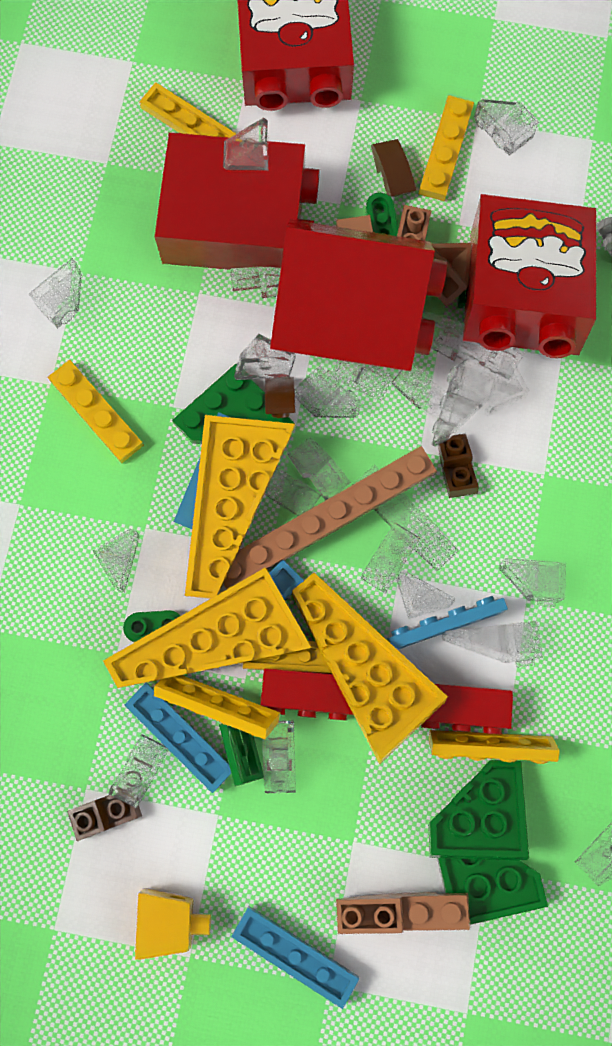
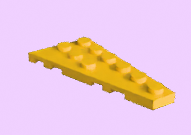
M205 415L185 596L211 599L219 594L295 429V424Z
M265 567L103 660L117 688L311 649L312 647Z
M313 573L292 590V597L380 765L446 702L448 696L316 573Z

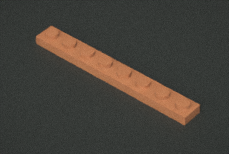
M423 447L416 448L240 549L225 579V588L229 589L265 567L269 570L282 560L288 559L435 475L437 470Z

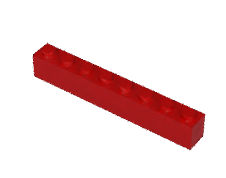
M264 668L261 706L280 712V715H285L286 709L298 710L297 716L316 718V712L329 713L328 719L347 721V715H354L333 674ZM435 684L448 696L447 700L421 725V728L440 729V723L452 724L453 731L471 732V726L483 727V733L502 735V729H511L513 691Z

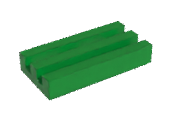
M219 724L234 786L264 778L254 736L242 730L239 731V729L232 726Z

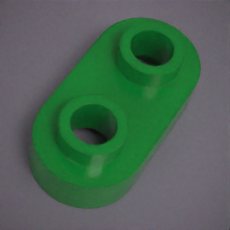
M381 192L372 194L367 199L365 211L366 215H370L373 233L397 236L398 225L392 198ZM382 209L384 212L377 213L375 210Z
M171 610L133 613L126 618L123 631L130 641L136 642L161 628L167 620L173 621L180 617V615ZM137 622H142L143 630L135 633L133 630L134 625Z

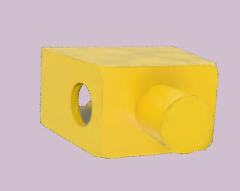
M142 889L138 893L135 960L184 953L189 951L191 947L192 935H210L211 914H193V898L152 889Z

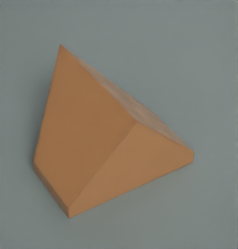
M431 243L435 250L433 259L447 261L445 283L441 297H438L446 307L468 288L472 243Z

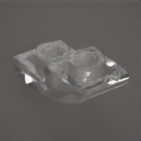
M413 363L412 370H401L393 379L392 385L418 409L438 423L455 402V397L432 381L433 376Z
M311 438L306 439L288 454V457L301 476L311 479L325 501L341 492L351 483L336 462Z
M278 466L264 494L297 516L312 509L321 494L299 478L294 479Z
M141 734L127 756L124 767L110 787L109 795L137 808L158 772L168 749L163 744Z

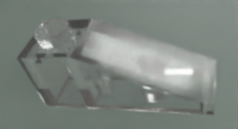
M537 621L451 630L442 633L443 641L504 663L515 662L516 668L535 666L534 660L543 658Z

